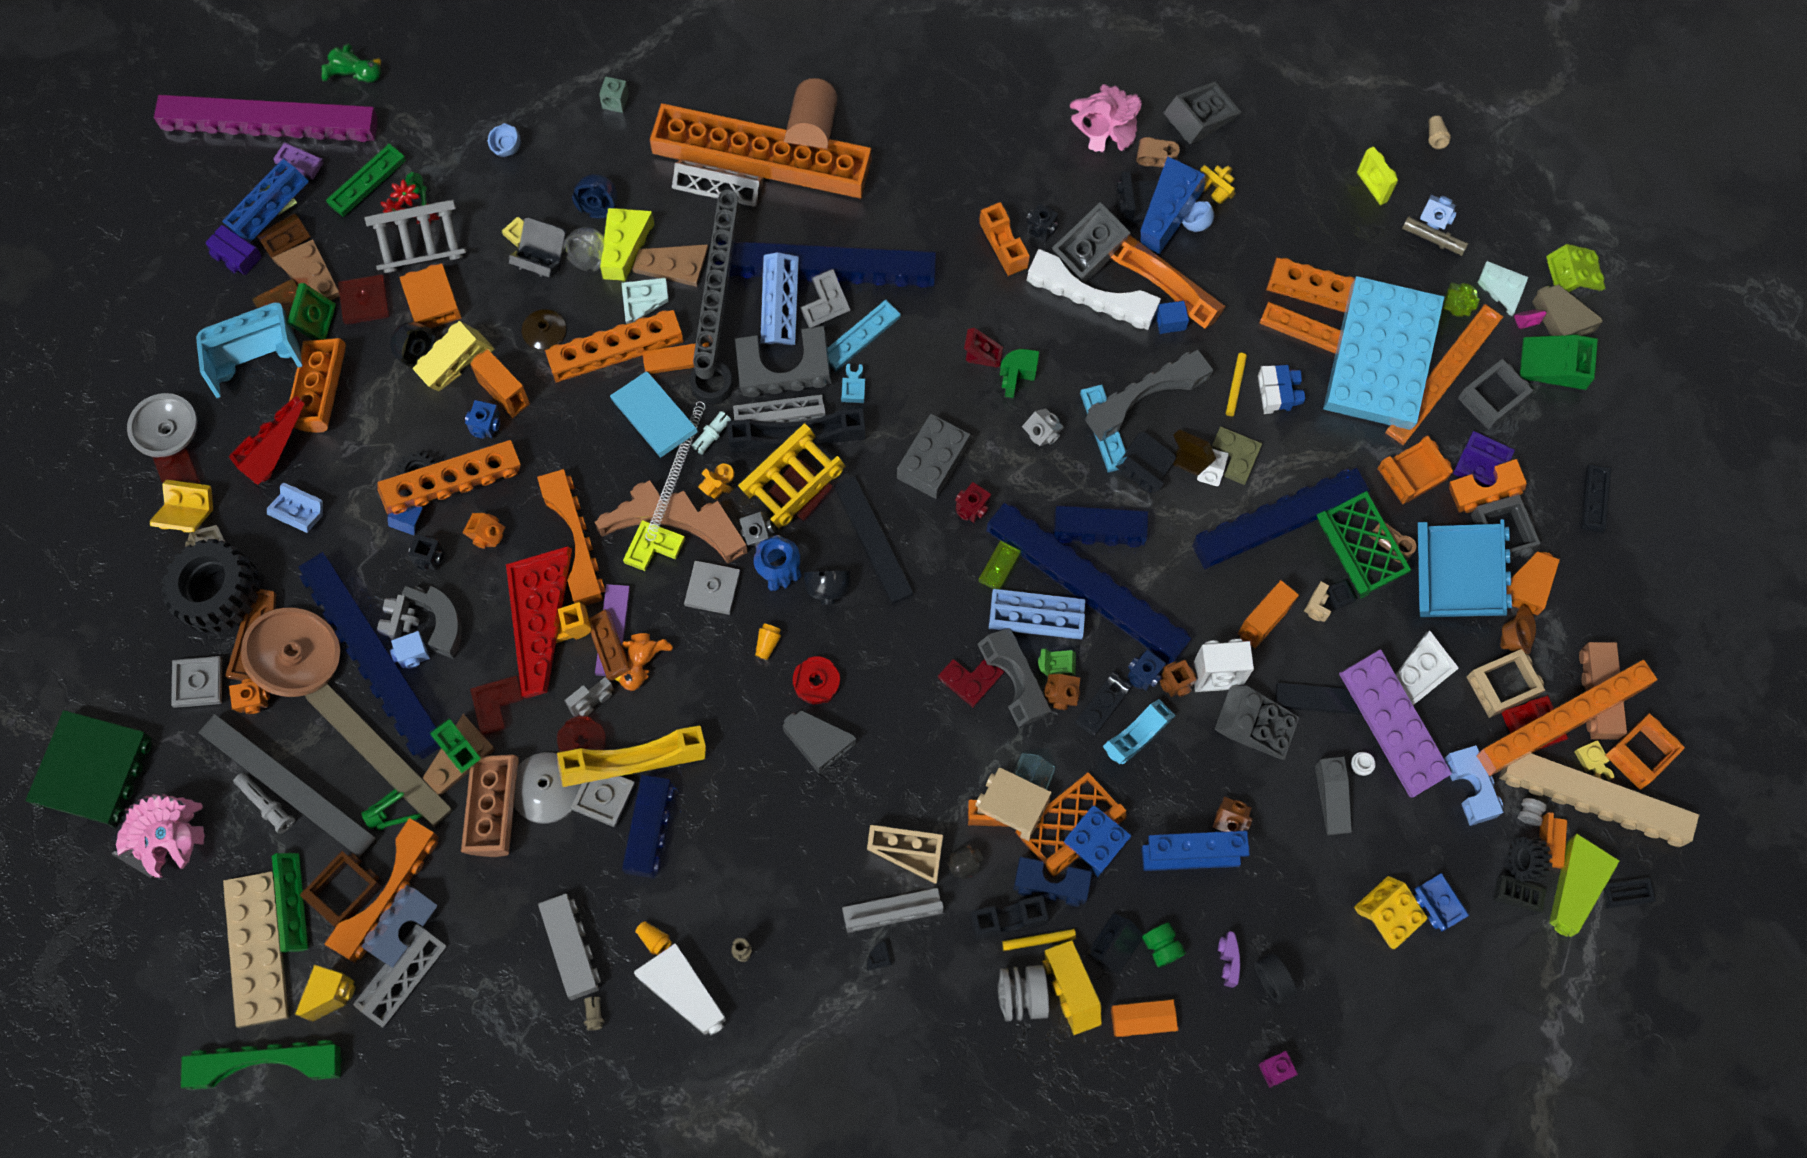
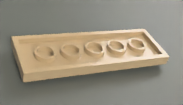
M273 872L224 880L236 1027L242 1028L289 1019L283 952L280 951Z

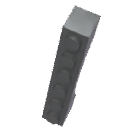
M1199 350L1191 354L1187 352L1175 363L1169 362L1165 364L1159 372L1155 374L1154 372L1149 373L1143 378V381L1137 384L1136 382L1131 383L1125 388V391L1119 394L1117 392L1113 393L1102 404L1096 403L1088 409L1089 412L1085 421L1101 442L1119 431L1127 412L1145 396L1167 389L1192 390L1208 381L1213 369Z

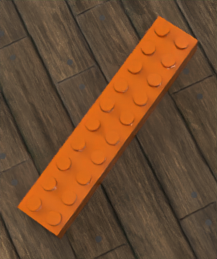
M662 103L650 138L652 154L687 160L856 198L862 197L871 164V148L831 139H829L828 148L826 149L784 142L786 134L784 129Z

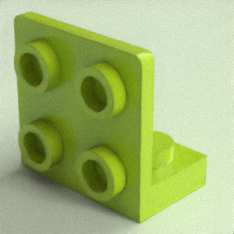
M1566 244L1546 256L1554 286L1560 285L1568 293L1579 286L1599 291L1605 289L1604 276L1600 271L1599 259L1594 250Z

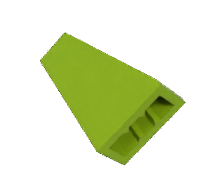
M1578 834L1571 837L1567 842L1564 867L1561 868L1549 921L1559 934L1570 937L1579 933L1619 863V860Z

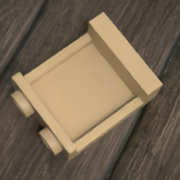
M999 767L996 775L992 773L987 781L986 787H988V790L985 794L981 793L975 806L978 807L977 815L985 814L1020 831V837L1029 841L1050 801L1052 792Z

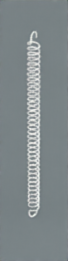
M693 411V414H692V415H694V414L700 415V417L695 416V418H698V419H699V418L702 417V416H701L702 414H699V413H697V412L694 413V411ZM686 440L690 444L681 443L678 452L682 451V448H690L689 445H691V441ZM683 450L686 454H678L677 452L670 473L681 472L682 466L677 462L682 463L684 461H680L677 458L684 460L685 458L679 455L685 456L688 451ZM669 473V476H668V479H669V480H670V479H673V480L676 481V479H678V477H677V478H673V477L670 475V473ZM673 481L670 482V483H673L674 485H671V484L666 485V483H665L664 489H663V491H662L663 493H661V497H663L662 494H664V496H665V495H666L665 493H668V494L673 493V491H672V492H668L667 490H665V487H667V486L673 487V486H675V483H676V482H673ZM660 497V500H661V501H662V500H665V501L668 502V500H670V498H669V499H666V498L661 499V497ZM662 503L666 506H658L657 504L654 511L655 514H653L652 521L647 530L648 532L649 529L652 530L653 525H660L654 522L662 521V514H665V510L659 507L665 508L668 503Z

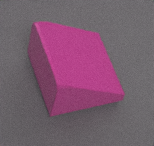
M1529 310L1515 314L1514 317L1519 329L1539 325L1546 316V311Z

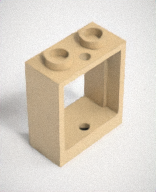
M1522 649L1481 666L1467 676L1489 718L1534 699L1545 691L1542 678L1535 673L1531 658ZM1515 661L1530 691L1501 703L1485 673Z

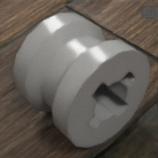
M1523 799L1521 804L1523 810L1519 812L1518 819L1530 825H1541L1543 821L1541 816L1546 811V804L1535 799Z

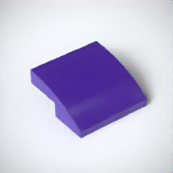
M1473 431L1453 474L1461 478L1472 474L1479 486L1490 487L1496 483L1493 475L1494 466L1509 462L1515 450Z

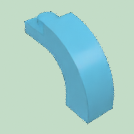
M1158 699L1151 703L1124 731L1110 739L1103 748L1112 760L1117 761L1119 764H1124L1159 734L1175 715Z

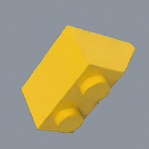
M314 965L295 1014L313 1022L346 1005L347 1000L352 998L355 991V985H353L355 981L344 974Z

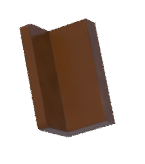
M293 214L262 231L257 237L272 258L306 240L310 235L297 215Z

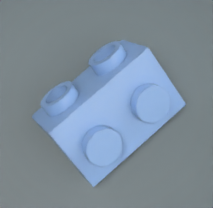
M282 483L280 485V495L267 507V515L308 533L323 516V501L294 486Z

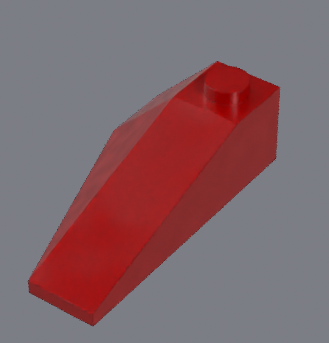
M297 395L276 412L274 421L264 422L260 426L259 433L254 438L249 435L229 455L234 465L257 485L267 481L272 475V470L275 468L305 404Z

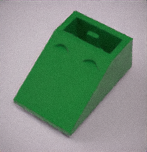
M1579 335L1524 337L1519 376L1526 380L1586 390L1595 378L1598 339Z

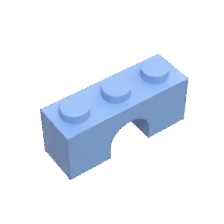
M1477 746L1450 753L1444 758L1452 773L1450 775L1452 781L1466 779L1475 788V795L1461 803L1470 826L1497 818L1503 813V803L1501 798L1496 796L1493 788V778L1488 775L1477 758V755L1481 752L1478 751Z

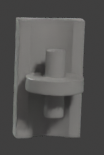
M398 595L397 599L386 598L383 604L384 613L393 615L391 621L380 619L377 631L380 634L389 636L391 640L400 638L402 630L410 632L411 626L419 625V619L414 617L415 610L408 608L410 603L405 600L406 597L403 595Z

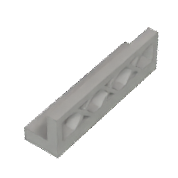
M680 159L675 163L672 189L718 198L722 192L718 186L725 182L729 183L737 194L738 203L755 207L757 206L759 188L763 185L764 177ZM679 173L687 174L692 183L687 186L678 184ZM707 178L713 187L709 190H704L697 181ZM744 187L754 189L752 200L745 199L740 190Z
M822 395L733 406L735 421L751 419L762 422L786 423L812 420L825 416ZM818 402L819 404L816 406L806 407L809 403ZM793 405L795 407L792 409H785L786 406ZM766 408H771L773 410L769 412H762ZM749 411L751 414L739 415L738 412Z
M938 888L842 907L846 930L849 933L942 914L943 904L942 901L940 902Z
M418 924L415 925L402 942L407 946V949L392 968L385 964L353 1004L359 1011L381 1027L385 1026L446 948V945ZM431 940L437 947L431 954L423 956V947ZM418 962L419 970L414 975L407 976V967L411 963ZM402 982L403 990L401 993L391 996L393 985ZM386 1003L387 1010L381 1018L372 1013L378 1004Z

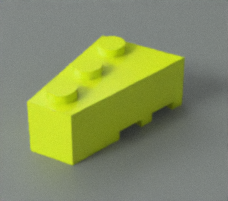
M608 208L600 264L603 279L626 280L635 263L638 250L641 246L643 247L650 229L652 230L654 226L652 211Z

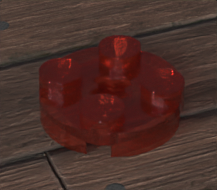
M585 716L569 719L557 734L559 752L580 748L603 751L605 747V732L602 726ZM583 735V738L588 739V741L584 745H579V743H575V740H578V736Z

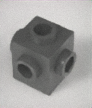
M758 512L739 519L742 526L740 534L743 541L747 542V545H755L757 547L759 542L774 536L775 526L771 519L769 520L767 512Z

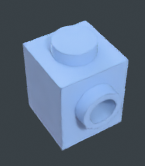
M419 631L391 640L393 649H390L394 663L398 662L402 668H414L420 662L430 659L423 637Z

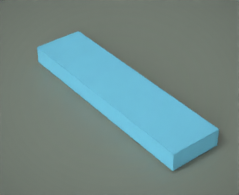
M884 300L828 347L830 367L835 372L838 371L901 318V314L887 300Z
M1102 385L1080 391L1087 414L1089 412L1088 409L1096 403L1102 404L1107 400ZM1119 431L1101 442L1095 435L1108 473L1119 470L1115 466L1126 452Z

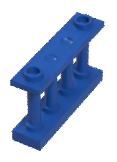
M1247 831L1149 835V845L1141 847L1143 871L1239 867L1241 865L1240 857L1249 856Z

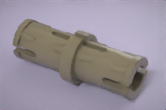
M736 939L732 946L733 956L741 962L749 960L752 952L750 944L745 939Z

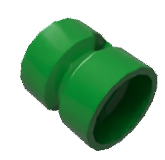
M1170 922L1142 936L1147 948L1155 950L1152 955L1158 968L1186 954L1182 944L1179 941L1173 940L1176 933Z

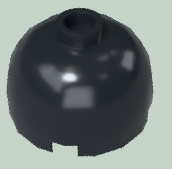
M408 322L400 325L394 331L390 341L393 356L403 365L414 368L417 361L426 355L436 342V337L431 332L432 329L417 322Z
M850 571L804 572L806 590L813 599L821 600V605L835 604V600L843 598L849 590Z

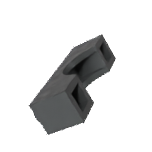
M1010 628L989 634L978 643L987 665L1003 669L1013 681L1015 696L1008 708L1018 728L1038 721L1051 712L1048 701L1044 698L1038 681L1034 677L1028 661L1018 645L1017 638L1013 635Z

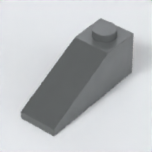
M1344 757L1320 759L1315 765L1327 836L1351 833L1349 782Z

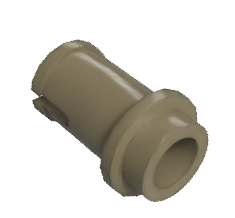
M592 997L584 999L586 1008V1021L584 1025L587 1026V1030L601 1029L604 1023V1019H601L600 997H594V1008L592 1007Z

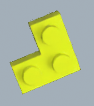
M642 520L623 561L627 565L646 571L654 552L676 559L685 541V537L667 529L658 528L656 525L653 526L657 527L658 532L650 529L648 532L650 523Z

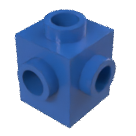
M474 401L471 411L467 412L465 424L473 436L477 438H492L494 431H498L500 412L497 405Z

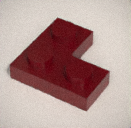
M953 659L938 675V679L974 708L1004 675V671L997 666L987 665L984 659L970 673Z

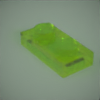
M1000 540L978 581L992 589L1000 590L1021 551Z

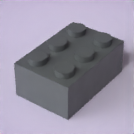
M930 414L899 464L897 479L937 499L969 446L970 434Z

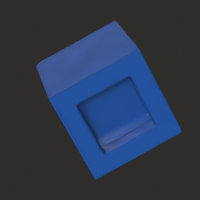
M1184 301L1158 304L1155 315L1160 334L1186 330L1189 318Z
M415 505L408 507L405 512L400 514L390 513L388 515V526L415 535L416 523L422 512V507H416Z

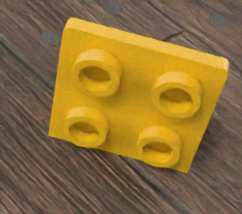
M165 480L163 483L165 504L150 520V526L161 529L182 530L183 532H195L213 511L211 486Z
M1389 876L1354 907L1359 915L1374 922L1392 949H1396L1427 920L1426 915L1407 885Z

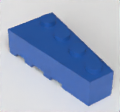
M1167 156L1141 228V244L1159 254L1204 191L1205 174Z

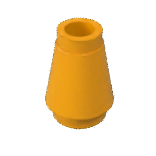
M763 624L762 628H759L755 656L766 660L769 659L781 637L779 635L781 629L769 624Z
M646 921L636 928L635 932L652 954L658 956L672 944L669 935L648 924Z

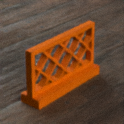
M1089 772L1047 805L1041 821L1036 827L1040 828L1039 839L1027 841L1020 837V831H1015L1035 856L1044 862V866L1053 878L1080 857L1064 841H1059L1060 830L1072 831L1077 825L1078 815H1085L1088 812L1078 810L1079 799L1093 800V806H1096V800L1107 801L1111 808L1103 812L1118 825L1126 819V809L1121 804H1117ZM1088 781L1094 787V795L1080 794V787ZM1066 798L1076 799V810L1062 809V801ZM1048 813H1058L1057 825L1043 824L1044 816ZM1061 814L1075 815L1074 826L1060 825ZM1043 828L1057 829L1056 841L1042 840ZM1041 845H1055V853L1046 859L1041 853Z

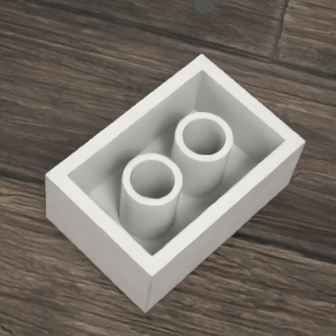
M1234 639L1228 641V643L1220 644L1219 641H1208L1205 645H1202L1192 663V669L1196 676V682L1194 683L1195 692L1229 690L1230 687L1243 686L1254 669L1250 641L1243 642L1242 639Z

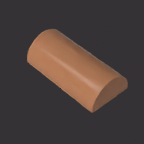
M808 79L797 87L784 142L828 148L837 105L836 91L828 82L821 79Z
M515 755L481 756V759L470 767L461 852L486 857L506 856L509 854L519 758Z

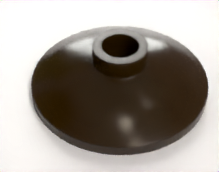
M537 310L528 315L522 325L524 341L536 350L550 349L553 345L560 344L566 335L564 319L553 310ZM543 324H546V325H547V326H546L545 328H543V329L539 328V326H541V325H543Z

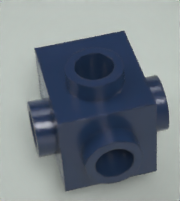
M1146 650L1140 659L1135 657L1128 666L1130 669L1128 678L1133 686L1147 691L1150 686L1155 687L1163 676L1160 673L1163 671L1166 663L1149 650Z

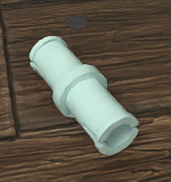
M720 411L710 425H706L703 428L704 432L692 444L695 450H699L698 453L703 454L714 440H718L719 434L727 425V421H731L729 416H724V412Z

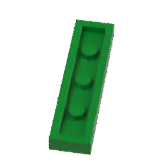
M388 144L326 200L328 205L344 217L406 161L404 155L391 144Z
M276 853L272 855L280 951L302 952L308 949L304 903L303 898L300 896L302 893L299 853Z

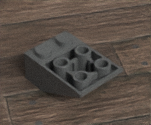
M1247 685L1230 687L1214 730L1233 741L1285 760L1300 717Z

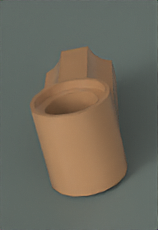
M1384 522L1397 546H1403L1407 549V553L1401 551L1407 562L1416 550L1415 541L1409 536L1401 535ZM1379 524L1375 527L1372 533L1378 534L1380 528ZM1382 530L1381 535L1386 536ZM1379 539L1378 544L1387 551H1390V542ZM1393 549L1392 555L1397 556Z

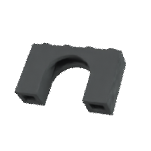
M824 326L802 329L804 348L802 361L795 369L786 373H775L763 366L761 344L758 336L735 338L739 383L743 396L757 397L764 393L779 394L785 390L801 391L807 387L822 388L832 384L827 336Z

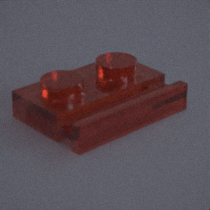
M187 447L170 456L153 457L162 484L165 480L200 484Z

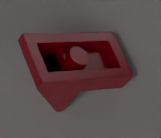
M976 328L968 329L964 349L967 351L966 361L974 364L999 367L1003 346Z

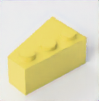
M459 321L449 328L448 333L442 339L436 341L433 348L417 361L413 370L430 388L440 391L461 375L459 371L471 363L476 355L485 352L487 349L492 352L494 347L478 330Z

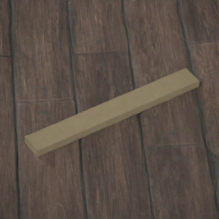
M328 684L311 694L305 695L314 708L399 793L404 792L403 797L433 828L452 812V809Z

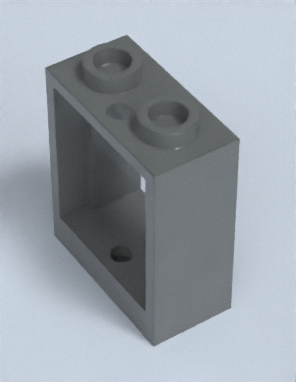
M1501 359L1468 385L1458 399L1490 430L1525 402L1533 390L1529 383L1522 379L1510 364ZM1496 373L1518 395L1499 412L1476 391L1479 386Z
M1520 495L1477 506L1471 513L1474 524L1483 525L1488 524L1486 519L1511 512L1525 545L1510 549V561L1514 559L1513 557L1519 555L1524 558L1534 554V550L1540 545Z

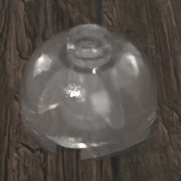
M590 227L577 228L564 240L563 251L566 248L568 253L567 259L577 268L583 271H588V269L597 271L600 268L601 257L605 249L604 236L599 231Z

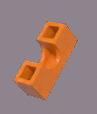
M1001 202L981 210L980 225L1007 275L1009 276L1028 268L1030 255L1021 239L1013 237L1010 229V219Z
M1517 459L1494 466L1493 475L1496 483L1490 487L1479 486L1472 474L1450 481L1449 489L1458 512H1473L1477 506L1498 501L1507 496L1521 495L1525 491L1527 483Z

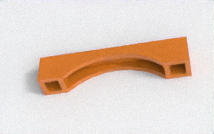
M1131 235L1128 236L1111 257L1117 263L1152 281L1176 302L1184 301L1188 316L1205 329L1212 326L1225 309L1223 304Z
M564 469L538 476V482L546 506L556 511L573 532L575 559L567 581L574 604L580 602L587 606L603 601L601 593L606 591L602 578L597 579L595 572L599 571L596 558L590 557L589 551L593 550L590 538L584 537L583 530H587L583 516L579 517L577 510L581 509L577 496L573 497L571 490L575 489L571 476H566Z
M409 818L396 837L395 865L385 889L363 912L338 923L325 945L354 963L357 959H361L366 953V950L361 947L364 944L365 937L370 931L375 929L380 922L383 912L394 903L396 894L401 889H404L406 885L410 886V879L414 874L417 875L424 865L422 861L426 855L431 854L436 848L438 836Z

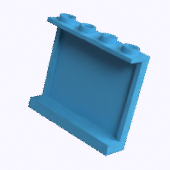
M1504 519L1500 520V524L1428 526L1427 522H1418L1420 617L1507 615V608H1512L1511 594H1506V586L1511 585V571L1506 572L1505 563H1510V549H1505V541H1509V527H1504Z

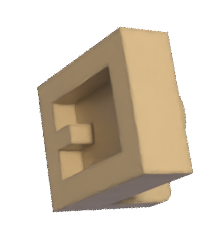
M1320 582L1316 587L1304 612L1308 613L1309 617L1316 621L1325 622L1331 611L1323 607L1329 597L1326 594L1329 585Z

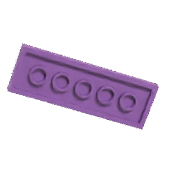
M1381 650L1375 651L1339 673L1409 797H1415L1452 774Z

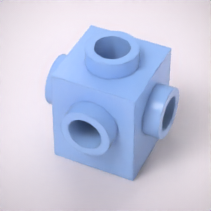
M1431 195L1420 219L1428 222L1427 225L1434 229H1445L1447 223L1452 224L1457 214L1453 211L1455 205L1447 197L1440 196L1438 198Z

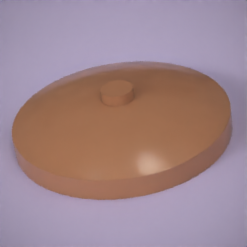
M299 608L275 609L258 617L248 627L241 647L242 663L251 680L262 689L285 697L304 696L321 689L333 677L340 658L339 641L332 627L320 616Z

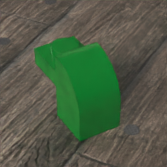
M1018 349L1004 357L999 375L1003 376L1002 388L1006 389L1005 397L1014 398L1017 378L1035 380L1039 351Z
M450 718L430 732L431 736L461 774L481 759Z

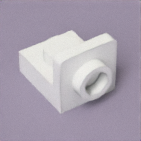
M1213 449L1217 459L1198 475L1197 480L1219 486L1228 453Z

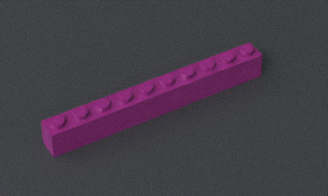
M158 95L154 119L159 127L166 131L185 130L187 132H223L232 135L241 133L253 136L313 137L315 139L330 138L339 141L348 139L360 142L375 141L378 117L373 107Z

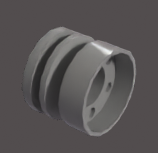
M1043 965L1027 966L1025 978H1020L1017 967L1012 969V979H1009L1007 968L1000 969L998 997L1005 1021H1012V1009H1015L1017 1020H1022L1023 1008H1028L1031 1019L1048 1018V992Z

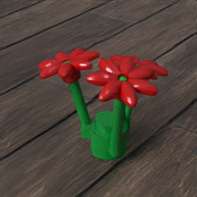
M410 172L406 179L401 181V187L395 183L392 184L396 192L391 193L390 197L397 198V200L392 201L390 198H387V203H380L385 208L383 210L384 213L405 209L401 208L404 201L409 206H412V199H418V193H421L422 205H428L426 201L427 187L423 185V177L418 173ZM432 213V214H430V217H431V218H429V223H430V225H431V220H439V219H440L439 216L435 215V214H437V213Z

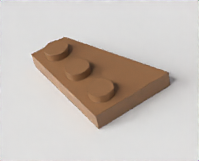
M313 240L272 257L273 261L298 284H307L329 300L341 296Z
M708 245L639 249L633 266V272L656 278H666L669 281L697 287L709 249Z
M463 714L456 724L457 729L480 757L490 755L495 750L494 747ZM441 748L423 779L441 797L469 773L470 768L461 774Z

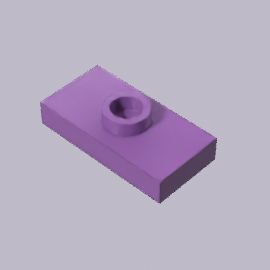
M285 142L273 159L275 164L285 159L303 176L312 180L324 163L321 158Z

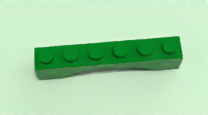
M319 1041L317 1046H308V1043H293L292 1048H283V1045H268L267 1050H257V1047H242L241 1052H232V1049H217L216 1054H207V1051H192L191 1056H182L181 1088L188 1090L214 1088L236 1071L264 1063L288 1065L315 1080L341 1078V1047L333 1045V1041Z

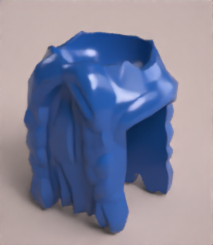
M776 535L759 542L754 555V567L764 579L768 580L770 591H777L780 586L787 588L792 580L797 581L802 577L799 569L800 554L798 547L793 541L783 538L781 535ZM781 556H786V561L781 566L775 567L770 564L780 559Z

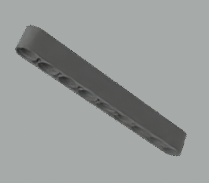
M732 190L722 191L717 200L693 358L695 373L702 379L712 377L716 368L739 213L738 197ZM727 202L733 203L731 205H724ZM723 222H730L728 225H721ZM719 242H727L725 245H718ZM718 261L724 262L722 265H715ZM715 281L721 282L718 286L712 285ZM714 301L718 302V304L715 306L708 305L709 303ZM708 322H714V323H715V325H713V326H710V327L706 326V324H707ZM706 342L712 343L709 347L702 346ZM702 363L709 364V366L706 368L699 367V365Z
M214 714L198 732L359 858L376 840L365 829Z

